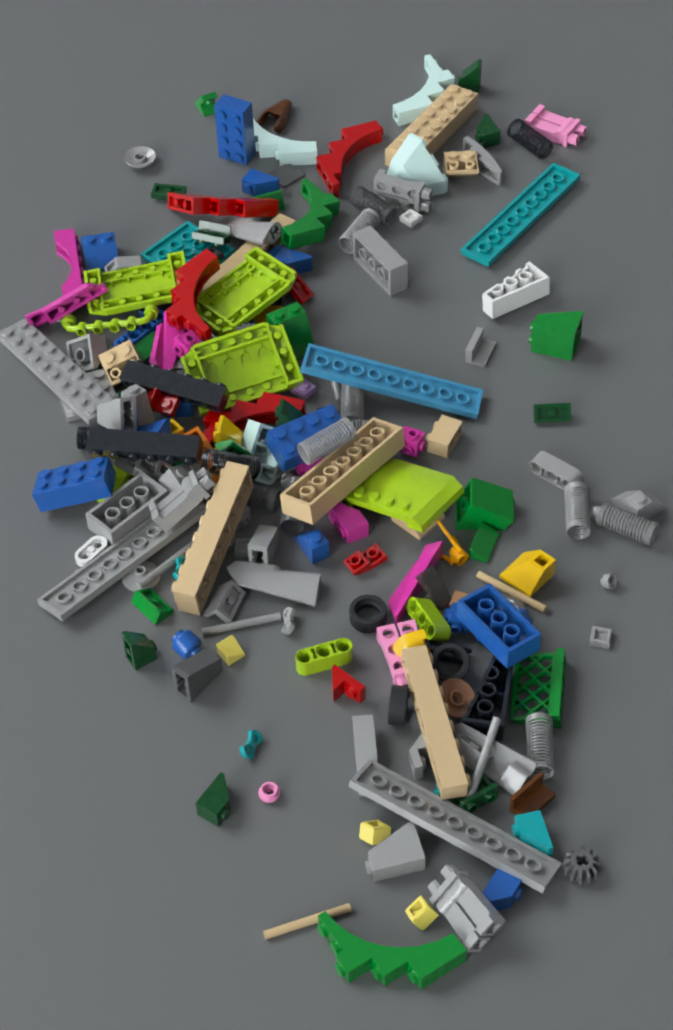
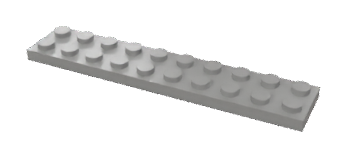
M26 318L0 331V342L89 426L97 422V406L114 400L36 327L30 325Z
M200 502L166 533L153 521L151 516L38 598L39 606L63 622L132 571L136 566L198 522L201 516L205 515L206 505Z
M372 759L350 780L348 787L421 826L434 835L441 837L454 846L461 848L474 857L481 859L492 867L521 879L522 883L542 894L560 870L562 863L453 803L441 800L440 796Z

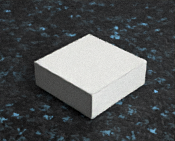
M412 209L399 216V221L410 228L423 220V216Z

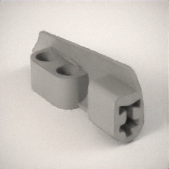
M225 217L217 221L219 224L232 227L231 238H238L259 245L273 243L282 234V225L279 222H257L252 218Z
M235 561L226 567L234 582L239 586L309 606H316V600H318L321 587V574L281 570L279 566L273 564Z
M464 723L454 725L453 735L454 738L459 740V755H463L465 766L475 771L486 735ZM494 740L483 773L513 795L530 781L537 763Z

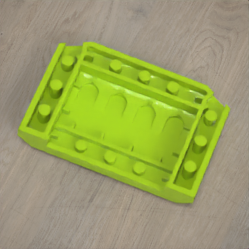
M256 246L244 255L245 261L199 294L197 313L210 329L218 335L235 331L237 326H241L242 323H248L290 291L297 278L296 271Z
M184 251L167 254V260L101 273L100 268L83 271L85 283H104L108 290L87 303L89 314L109 316L142 309L147 305L157 306L171 303L172 296L170 290L178 285L175 271L186 263Z
M262 322L195 344L185 356L180 358L185 373L192 375L193 378H205L211 383L216 384L219 382L227 386L230 397L224 411L230 410L237 400L252 403L261 398L263 392L279 394L304 383L302 373H300V368L282 324L277 326ZM198 407L201 417L208 414V409Z
M389 459L340 502L351 508L353 505H357L405 521L408 528L423 533L464 493V489L452 475L399 459Z

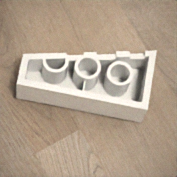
M529 261L523 269H517L512 277L507 276L504 278L503 283L494 285L482 294L483 311L494 319L549 295L550 277Z

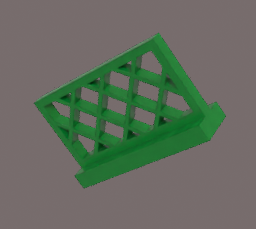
M556 648V653H534L523 659L532 662L526 668L520 664L521 661L515 664L510 724H526L525 721L529 715L537 713L544 708L553 719V728H562L567 660L565 648ZM544 660H552V663L546 668L540 664ZM537 666L542 671L534 676L529 671ZM526 674L530 680L523 685L519 679ZM544 675H548L551 678L546 684L539 681ZM536 683L540 688L532 693L528 687ZM525 691L529 696L521 701L517 696ZM545 691L549 694V697L541 701L537 696ZM534 699L539 705L531 710L526 705ZM521 708L528 712L523 717H515L516 712ZM536 718V719H532V720H531V721H533V720H537V719H543V720L549 721L548 719H545V718ZM537 721V722L531 723V724H534V723H547V724H549L548 722H544V721Z

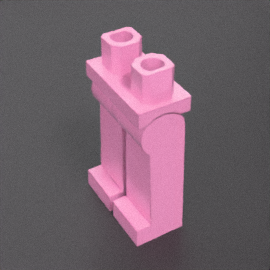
M541 104L525 119V123L547 139L562 144L566 148L569 144L576 146L580 141V136L584 137L587 133V127L580 125L581 119L565 118L545 110V106Z
M415 619L397 623V630L395 624L377 627V642L381 646L394 685L408 686L401 664V657L396 655L393 645L404 634L418 630ZM404 627H411V630L402 631ZM386 631H392V634L383 635Z

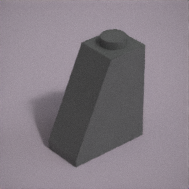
M205 648L172 667L175 693L192 702L223 670L221 657L216 652H211Z

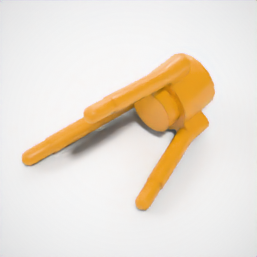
M437 520V524L454 546L449 551L450 557L443 554L441 558L448 561L451 566L455 563L458 566L463 565L469 559L468 553L462 548L455 536H451L441 521Z

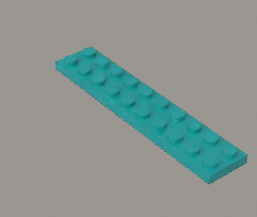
M552 163L463 246L461 254L489 267L580 180L581 174Z

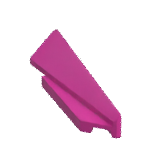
M84 283L47 306L25 315V318L30 325L36 328L47 321L52 324L108 290L104 283Z
M164 311V324L161 323L156 327L150 356V364L157 365L164 370L173 369L177 355L171 347L174 344V338L180 333L184 334L186 330L183 328L179 331L175 327H171L166 320V311Z
M443 541L424 546L419 560L414 563L388 600V608L393 615L395 625L406 614L409 598L417 597L432 576L435 565L443 555Z

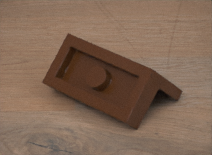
M539 772L511 796V813L519 815L538 810L541 811L555 799L556 794L543 784L544 774Z

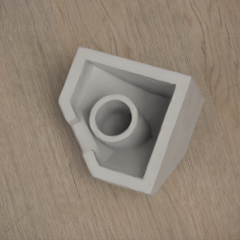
M87 334L66 342L68 358L84 372L97 369L101 363L98 355L107 351L105 335Z
M642 490L625 491L611 499V502L616 507H619V509L622 508L629 511V513H635V516L645 517V519L665 509V505L653 494Z

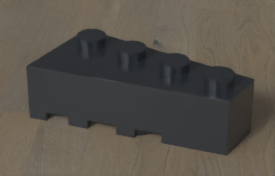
M493 655L483 680L479 684L461 723L487 736L493 717H499L501 722L495 740L503 741L513 666L506 668Z

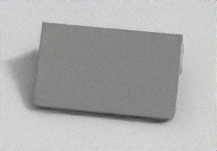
M476 328L465 350V363L486 367L496 342L483 339L484 328Z
M233 580L219 585L203 615L209 617L216 614L225 623L231 622L246 592Z

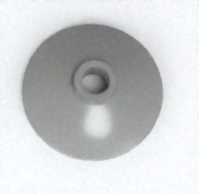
M145 146L131 148L124 155L125 163L135 168L147 167L156 159L155 151Z
M149 561L142 562L121 578L123 585L133 592L140 590L137 588L136 583L156 569L157 566ZM161 575L143 589H153L159 583Z

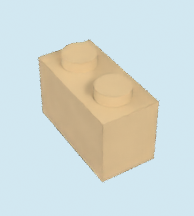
M442 415L439 421H435L432 432L426 436L427 452L448 458L462 435L463 421Z

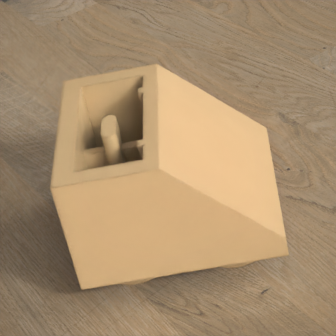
M476 151L444 152V173L446 177L477 176L479 174Z
M130 339L98 355L112 386L121 383L119 378L127 359L142 361Z

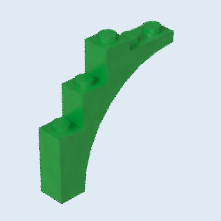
M308 178L302 180L300 194L310 206L309 212L300 220L282 228L281 242L290 250L324 241L326 229L331 228L333 216L338 215L340 201L332 193H323Z
M326 911L318 915V932L323 938L326 937L329 940L330 948L336 957L335 970L341 978L345 977L348 983L371 970L373 977L377 981L380 980L384 986H387L407 973L409 980L413 984L416 983L422 990L466 962L467 950L454 933L438 941L421 946H383L365 941L349 933L338 925Z

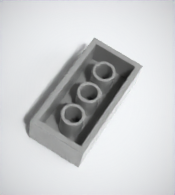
M371 226L354 232L353 251L356 262L390 296L408 289L409 265L407 260L403 259L398 254V251L393 249L388 241L384 240L379 232L375 231Z
M140 472L112 493V497H107L85 513L88 529L96 535L105 537L107 543L111 546L150 518L151 512L148 504L153 500L158 504L169 495L168 490L144 472Z

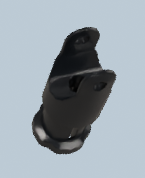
M427 640L426 643L432 655L442 645L432 643L431 640ZM463 647L467 653H472L471 649ZM455 651L444 652L439 658L443 662L463 665L462 660L453 656Z

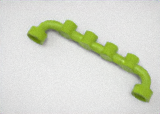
M147 305L144 311L145 317L143 318L130 316L127 320L113 318L110 322L96 320L92 324L80 322L78 325H75L76 318L68 314L63 317L61 324L66 331L76 332L78 336L86 335L87 331L102 334L103 329H109L111 332L117 333L120 327H126L127 330L134 331L137 325H143L151 320H155L159 309L155 305Z

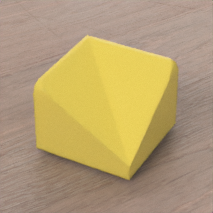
M233 635L216 644L217 654L228 666L245 656Z
M380 820L365 821L360 824L359 838L371 845L379 844L391 834V827Z
M421 895L405 910L412 923L422 931L439 916L433 906Z

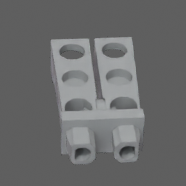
M379 169L375 175L374 194L400 210L408 211L412 209L419 214L421 211L429 213L432 202L425 199H431L433 189L426 188L425 182L420 181L419 183L414 180L408 181L386 174V170Z
M205 467L197 473L192 469L188 473L189 476L183 479L182 484L158 504L154 500L148 504L153 521L165 533L203 500V497L205 499L210 497L208 490L215 485V482L212 480L211 473Z
M445 865L441 870V874L446 880L442 883L440 879H435L428 885V889L432 894L429 901L432 905L436 904L437 909L449 921L462 940V945L466 948L467 953L480 952L492 938L491 936L500 929L506 920L469 879V874L466 871H459L454 865Z

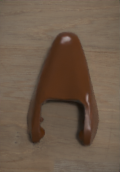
M284 99L270 106L258 117L257 123L262 126L267 116L271 115L279 118L274 126V131H283L288 123L292 102Z

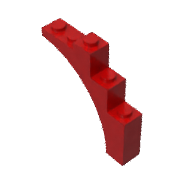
M205 249L175 271L178 285L170 290L173 305L165 310L167 323L171 327H175L179 331L183 328L187 331L192 329L203 341L213 339L210 327L197 313L198 297L211 276L220 270L218 256L208 249Z
M263 392L256 404L237 400L235 405L231 407L230 412L224 411L222 414L209 410L208 414H205L203 417V425H205L203 434L214 449L216 448V442H213V432L215 431V423L219 422L220 415H224L243 431L246 428L248 419L265 425L276 424L278 417H275L276 406H279L280 399H285L300 410L304 416L306 414L305 400L269 392Z

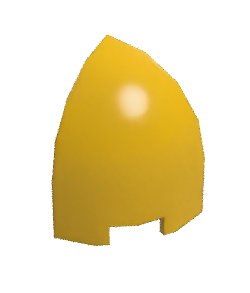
M425 630L413 631L398 638L393 645L396 655L401 657L402 649L426 645L425 639H427Z

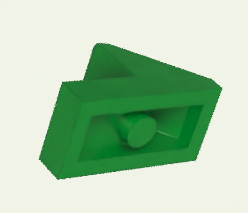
M216 91L202 95L194 102L203 116L215 114L214 100L218 97Z

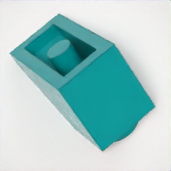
M541 811L515 815L514 824L511 825L513 837L552 857L553 845Z

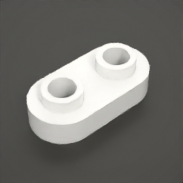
M100 535L90 538L75 552L76 564L82 567L108 548L107 539Z

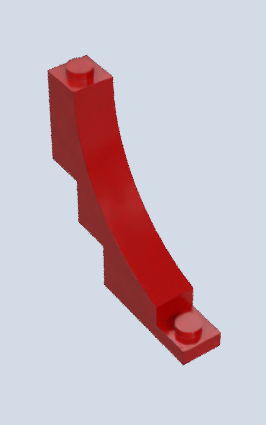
M376 120L341 129V140L329 142V153L316 156V169L329 192L335 197H339L342 173L349 160L361 150L382 142L384 130Z
M168 192L167 209L191 215L211 214L215 216L251 218L275 217L278 215L279 205L278 200L272 198H233Z

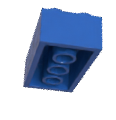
M223 94L214 105L219 157L247 165L256 155L252 102Z
M333 404L268 430L265 444L283 472L305 463L298 452V443L314 436L317 432L331 426V424L336 423L342 418Z
M109 456L98 457L85 462L80 461L68 466L63 465L51 470L45 469L38 472L32 496L40 512L112 497L117 473Z
M490 583L457 601V618L506 668L513 666L540 650L541 633Z

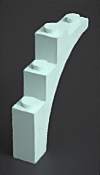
M430 54L425 55L424 69L429 77L426 84L412 97L393 104V119L398 126L412 123L451 84L456 83L455 76L448 69L443 71Z
M253 118L256 152H259L260 158L276 157V160H279V166L284 164H291L293 166L316 164V141H296L276 136L263 129Z

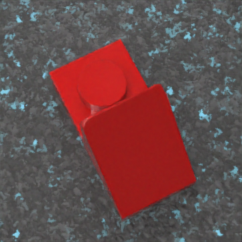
M296 272L297 278L291 290L286 294L290 292L295 300L302 305L314 294Z
M158 388L149 391L147 395L152 412L174 417L181 402L180 399L162 394Z
M334 664L332 666L333 701L335 702L346 693L350 699H355L359 703L363 702L366 699L365 686Z

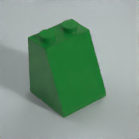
M295 302L266 314L269 325L279 326V324H282L284 326L296 360L304 359L308 343L314 344L306 311L301 305Z
M584 312L537 314L535 321H532L530 325V331H532L529 338L531 352L572 361L581 339Z
M472 477L463 488L464 493L455 501V529L478 530L480 523L483 522L496 531H505L515 520L513 490Z

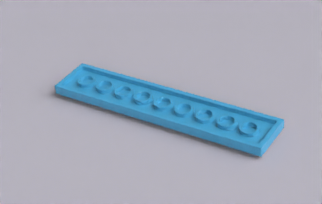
M308 343L300 373L476 420L483 394V389Z

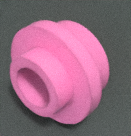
M265 782L259 789V797L266 803L275 802L280 797V788L274 782Z

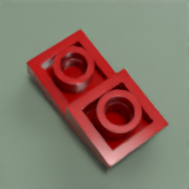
M375 543L362 553L359 550L346 558L343 563L355 576L379 566L387 561L388 557Z

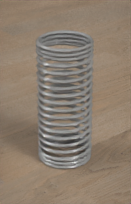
M369 208L361 212L338 240V244L344 252L354 254L353 248L349 247L345 241L347 242L350 239L353 242L352 233L356 232V230L358 231V229L361 230L368 226L375 230L381 222L378 213ZM364 217H370L374 221V223L372 222L371 224L370 221H368Z
M342 384L341 418L346 417L348 419H358L360 422L361 420L364 421L365 390L349 388L352 386Z
M343 417L336 423L331 424V426L317 432L314 436L298 443L297 449L303 461L311 465L318 459L323 458V456L337 450L340 446L342 447L346 443L355 440L357 432L352 422L348 418ZM345 424H346V425L348 426V428L350 429L352 435L350 434V432H349V430L347 429V427L345 426Z
M580 481L570 482L564 488L566 534L571 539L581 540L591 534L589 487ZM570 527L575 528V529H581V528H585V529H582V530H574V529H571Z
M607 502L602 504L596 518V525L620 533V535H626V537L633 538V540H639V542L648 546L653 543L659 528V523L651 522V520L648 521V518L645 519L642 516H635V513L632 514V512L629 513V511L622 508L613 507V505Z
M532 713L525 721L526 757L535 761L537 766H545L536 767L537 769L549 767L547 770H535L536 772L551 770L548 773H543V780L551 778L555 772L553 719L546 713ZM536 718H545V719H548L549 721L543 720V719H537V720H533V721H531V720H532V719H536ZM537 721H544V722H548V723H549V724H547V723H534V724L530 725L531 723L537 722ZM543 724V725H546V726H533V725ZM534 772L531 778H533L538 773Z

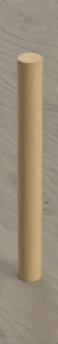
M478 571L476 578L488 584L490 583L493 587L521 600L542 613L546 612V605L486 573Z
M349 903L325 910L331 918L352 912ZM325 911L264 930L265 940L318 923V915Z

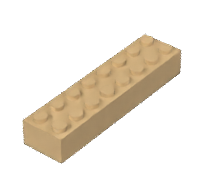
M451 84L385 149V165L390 166L391 160L410 133L424 139L427 144L425 146L430 155L434 154L478 109V93Z
M373 417L356 431L357 438L329 453L280 494L283 514L312 525L315 524L405 446L403 427Z
M227 461L225 467L220 471L218 484L216 483L213 487V496L207 501L205 515L201 516L199 529L194 532L191 548H188L186 551V560L179 568L178 579L172 584L171 591L179 611L201 616L253 490L251 473L247 465Z

